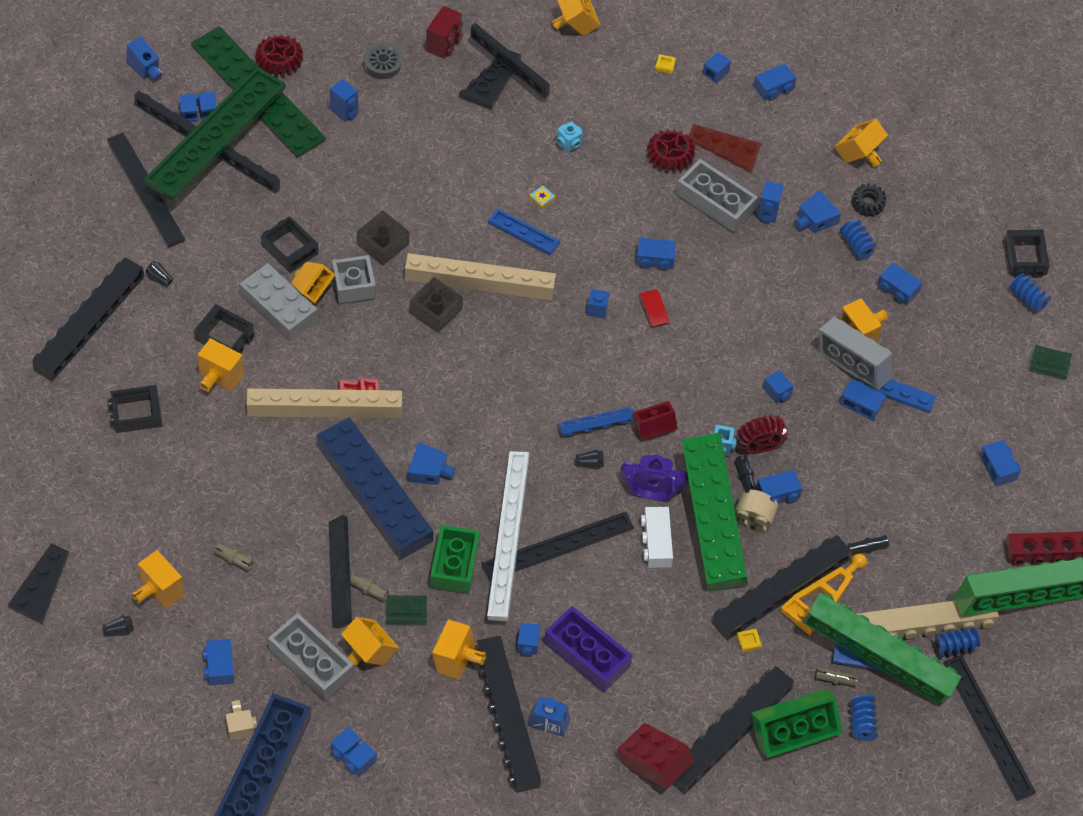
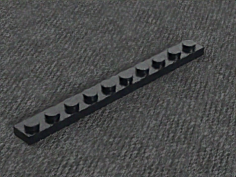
M139 90L134 94L136 107L182 136L187 137L196 128L191 121L183 119L178 113L172 112L162 103L156 102L148 94H144ZM227 147L217 157L274 194L280 190V179L275 174H271L261 165L253 163L248 157L242 156L232 147Z

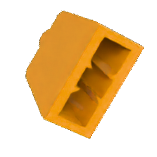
M306 262L300 270L295 272L291 284L315 304L335 274L323 264Z

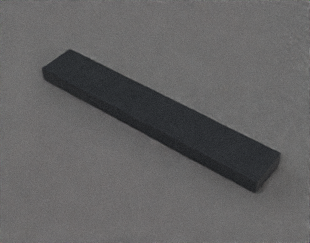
M474 23L471 25V39L543 98L549 96L550 84L478 24Z
M345 515L329 521L332 626L334 628H340L352 622L348 517Z

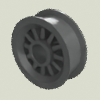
M374 44L364 54L365 69L374 79H393L401 72L403 54L393 44Z

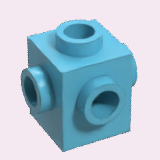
M572 121L568 124H563L557 129V143L566 153H569L582 145L583 132Z
M716 425L714 433L720 432L725 456H730L731 449L735 450L737 438H733L735 428Z

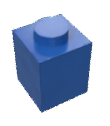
M716 52L704 63L703 75L715 83L719 82L730 71L731 60Z
M591 289L587 316L606 318L609 291Z
M778 370L764 379L763 389L777 404L790 399L793 384Z
M520 623L517 653H521L524 656L537 655L540 625Z

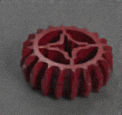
M274 34L272 38L268 36L267 40L262 39V42L258 44L255 51L258 67L270 75L275 74L276 78L278 74H282L283 78L286 73L291 76L292 71L297 72L303 62V50L300 43L295 38L291 39L289 35L284 37L283 34L281 36Z
M668 128L666 132L660 130L659 134L655 133L650 138L647 145V156L650 163H653L654 168L659 167L660 172L666 169L667 174L670 170H673L675 174L677 169L680 172L684 168L688 169L689 164L693 163L696 153L695 144H693L692 139L689 138L688 134L683 135L682 130L680 132H676L675 129L669 131Z
M758 416V418L751 419V421L745 422V425L740 426V429L737 430L736 441L741 451L745 452V454L764 453L779 448V445H783L784 441L787 440L788 429L783 419L779 416Z

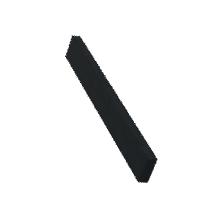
M124 132L108 138L107 143L167 247L170 248L185 242V237L160 194L144 184V178L148 174Z
M625 511L518 549L515 572L634 529V526ZM495 558L481 563L488 581H492Z
M963 655L945 660L944 666L955 669L958 675L961 676L956 688L1016 801L1035 795L1036 791Z

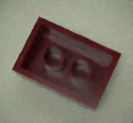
M645 722L617 748L625 767L665 789H668L694 763L687 744Z

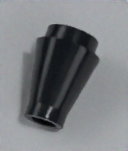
M152 261L145 270L149 278L164 284L166 287L174 279L160 262Z
M596 449L576 455V466L593 468L604 466L603 451Z
M123 615L102 625L105 637L110 635L130 634L129 632L134 631L130 615L126 617Z

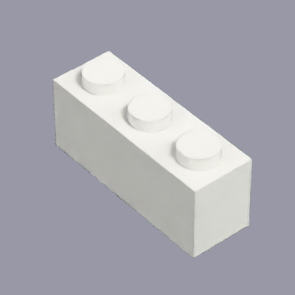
M645 507V513L641 515V527H645V532H642V543L646 544V549L643 550L644 561H647L648 568L672 567L673 553L669 507Z

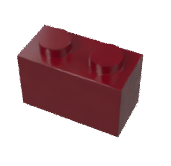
M669 401L633 412L635 429L642 441L678 429L676 413Z

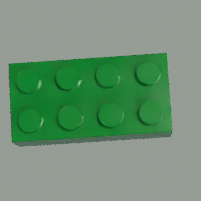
M827 689L751 713L758 749L767 758L843 733L836 697Z

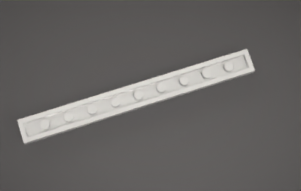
M509 452L487 614L488 620L508 621L530 457L529 452Z

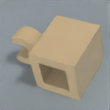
M240 700L232 701L233 713L226 714L230 741L252 737L254 729L257 727L256 717H251L250 710H241Z

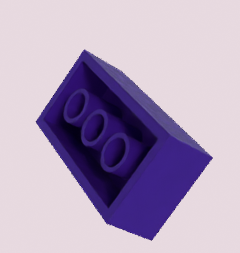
M573 606L545 631L544 643L603 692L631 667L633 655Z

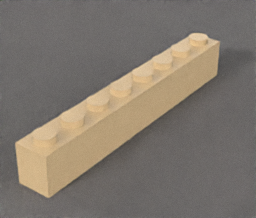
M410 253L407 255L405 265L406 281L553 300L556 273Z
M247 388V415L256 417L402 419V391Z
M956 601L857 614L866 616L870 620L869 622L874 625L884 627L887 633L892 636L896 635L906 639H913L919 635L930 637L940 632L947 634L948 631L952 630L955 632L957 629L963 630L968 628L970 630L972 627L989 629L996 625L999 618L998 612L962 617Z

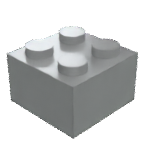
M369 255L332 260V272L335 274L334 283L339 304L376 298V285Z

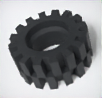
M867 183V186L861 184V187L858 186L855 190L852 206L853 208L855 207L856 212L860 211V215L865 213V217H868L869 214H871V217H875V213L878 216L884 210L887 197L885 191H881L882 188L880 186L876 188L877 184H873V186H870V183ZM872 197L876 202L866 203L863 201V198Z

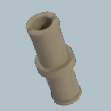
M218 543L216 546L222 551L214 550L215 555L228 560V563L231 565L236 564L247 571H250L252 568L248 564L254 565V559L222 543Z
M356 573L350 578V584L362 590L367 596L370 594L383 602L387 599L389 590L376 585L375 581L367 580Z
M820 666L817 668L816 679L830 681L834 685H838V683L853 687L857 685L856 679H858V674L841 672L837 668L836 670Z

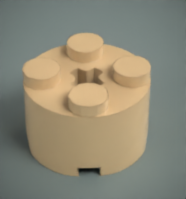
M745 490L742 491L735 509L737 524L743 527L751 525L755 527L756 531L765 533L772 525L779 506L778 502L775 500L773 503L770 500L771 496L761 491L749 490V493H745Z

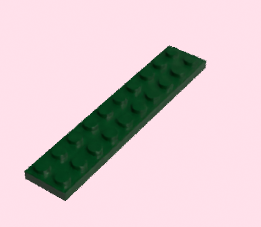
M220 26L191 42V47L232 90L258 67ZM283 92L258 116L296 158L326 142V137Z
M256 67L144 178V184L174 201L286 89V83Z

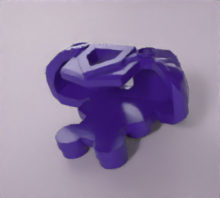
M658 454L642 456L640 464L624 462L621 466L623 481L627 483L631 493L639 498L669 501L675 493L683 490L689 480L686 471L673 470L672 460Z

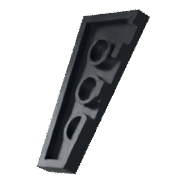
M511 51L521 60V54ZM495 58L487 69L484 68L480 75L469 83L466 89H462L459 92V97L492 109L513 72Z
M51 543L9 602L8 608L43 625L69 552Z

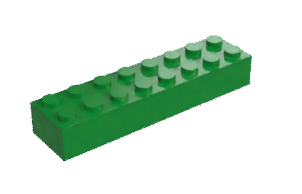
M718 432L682 439L709 592L749 585L721 434Z
M1078 557L1070 561L1060 560L1050 564L1045 562L1037 566L1025 565L1017 569L1006 568L1003 571H988L983 574H969L965 577L954 595L961 616L965 617L1083 598V558Z
M819 593L802 621L803 624L940 705H943L951 697L961 679V676L958 675L955 669L951 667L946 668L940 664L938 659L924 655L918 647H911L904 643L905 641L901 637L892 636L887 633L884 627L870 623L866 616L855 614L849 606L845 604L840 605L835 602L832 596Z

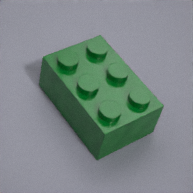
M441 525L430 576V588L470 594L480 542V531Z

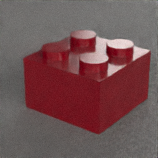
M444 5L426 29L427 52L443 59L448 54L451 55L453 53L456 42L459 43L463 37L461 32L463 26L462 13Z

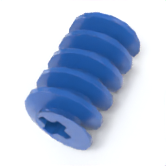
M860 220L849 221L840 228V232L847 243L850 244L851 249L854 250L859 260L869 258L876 248V242H872L873 238L869 236L868 231H865L866 228L861 225L862 222Z
M1021 273L1012 281L1010 290L1015 291V295L1020 296L1021 301H1025V304L1030 306L1032 311L1038 312L1048 304L1051 295L1044 297L1046 291L1039 292L1041 286L1034 287L1036 281L1033 280L1029 283L1031 276L1028 275L1024 278V273Z
M972 627L970 630L968 628L962 631L957 629L955 632L951 630L947 634L945 632H940L939 635L936 633L935 643L937 651L942 658L945 651L948 656H952V650L955 651L956 655H959L960 649H962L964 654H967L968 648L974 653L975 647L980 646V638L977 629Z
M859 695L850 701V706L852 707V736L855 739L871 741L878 737V733H876L878 728L875 725L877 723L875 718L877 715L875 711L876 704L874 703L876 698L873 695Z

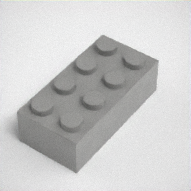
M701 159L677 183L676 194L732 232H735L756 210L758 201L756 195Z
M268 263L239 283L240 296L289 342L318 321V309Z
M836 317L830 319L819 329L820 354L876 391L892 379V352L889 349L880 346L873 339H869L861 334L859 330L853 329Z
M299 613L268 638L269 650L324 701L354 676V664Z

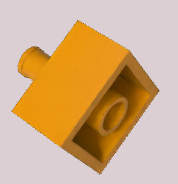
M558 0L563 14L552 21L557 30L569 24L584 36L600 26L591 0Z
M875 118L855 125L834 148L846 163L866 157L872 164V167H875L882 162V159H880L874 149L888 134Z
M862 298L842 307L839 320L844 321L853 329L859 330L861 334L878 343L882 328L880 323L887 321L888 316L883 309L873 314Z
M211 338L197 354L199 374L204 377L199 386L206 392L210 391L214 383L232 391L244 376L243 355Z
M158 550L138 563L140 581L143 586L132 593L134 600H137L138 604L152 594L166 609L184 596L182 576Z
M356 617L341 633L354 649L347 657L354 664V669L362 659L366 663L384 665L400 649L373 619Z
M448 619L432 652L437 673L460 680L469 661L480 665L484 664L486 652L474 650L475 643L471 626Z

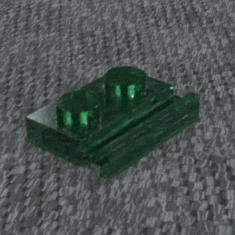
M1035 345L1029 371L1066 380L1072 354Z
M387 595L386 625H427V596Z

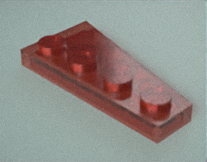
M696 124L692 125L689 133V138L692 139L693 144L706 151L709 150L715 153L716 156L732 162L731 164L737 167L740 166L746 169L750 174L752 173L762 143Z

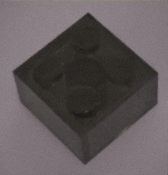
M382 210L357 231V245L380 264L385 265L409 245V231Z
M435 277L410 300V314L438 333L463 309V296Z

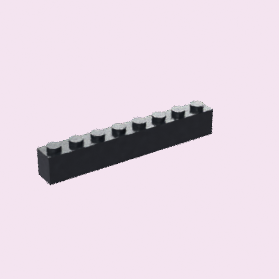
M126 257L121 262H118L114 270L105 276L101 285L92 291L91 296L86 301L81 303L77 312L72 314L68 322L58 329L53 339L47 341L44 349L34 356L32 361L34 371L53 382L143 280V267Z
M838 535L833 538H827L821 546L810 549L802 558H796L790 566L781 568L772 578L764 579L758 587L750 588L741 598L733 599L726 608L718 609L714 613L712 624L726 641L737 635V632H742L786 603L798 592L850 561L852 551Z
M501 635L477 640V648H474V650L486 652V659L483 661L484 664L479 666V673L481 678H485L486 684H483L485 695L490 696L491 701L488 702L490 713L495 714L496 719L493 720L495 731L500 732L501 738H498L500 749L504 750L506 756H503L505 768H509L511 772L508 775L510 786L515 787L516 793L540 788L541 777Z
M777 666L772 670L768 669L758 684L756 682L752 684L748 690L749 693L745 696H740L735 702V706L732 709L728 708L722 714V719L718 723L716 721L712 723L708 728V732L696 739L695 745L690 749L694 763L672 785L684 795L695 786L754 728L752 712L778 704L793 689L794 680Z

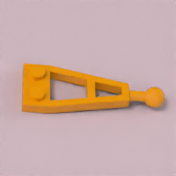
M855 554L851 559V564L846 569L839 567L798 592L781 607L780 612L811 636L815 630L802 623L810 608L801 600L820 589L823 593L832 596L835 602H838L853 579L851 574L856 569H863L866 566V557L863 554ZM841 577L844 581L837 591L828 585L833 580Z

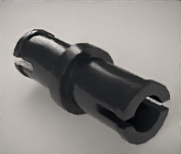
M743 455L744 459H742V456H738L735 460L740 471L739 478L743 481L746 493H749V490L758 491L754 480L755 474L750 468L747 455Z
M887 535L871 539L867 537L862 541L848 543V547L852 551V555L863 552L872 553L873 550L889 547V540Z

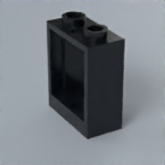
M290 216L279 221L276 226L266 230L261 235L262 247L289 273H292L319 254L318 243ZM288 232H291L304 246L286 257L273 243Z
M1007 230L1004 242L1010 276H1018L1021 273H1024V276L1034 275L1035 277L1047 275L1050 264L1044 230ZM1038 245L1041 262H1017L1015 246Z
M217 304L211 308L194 329V336L197 342L205 345L211 338L242 354L247 342L250 343L255 336L253 323ZM219 321L243 332L232 347L209 336V333Z
M157 385L110 391L111 399H108L109 410H113V415H110L111 427L115 426L116 433L163 427ZM151 400L153 416L119 420L117 404Z

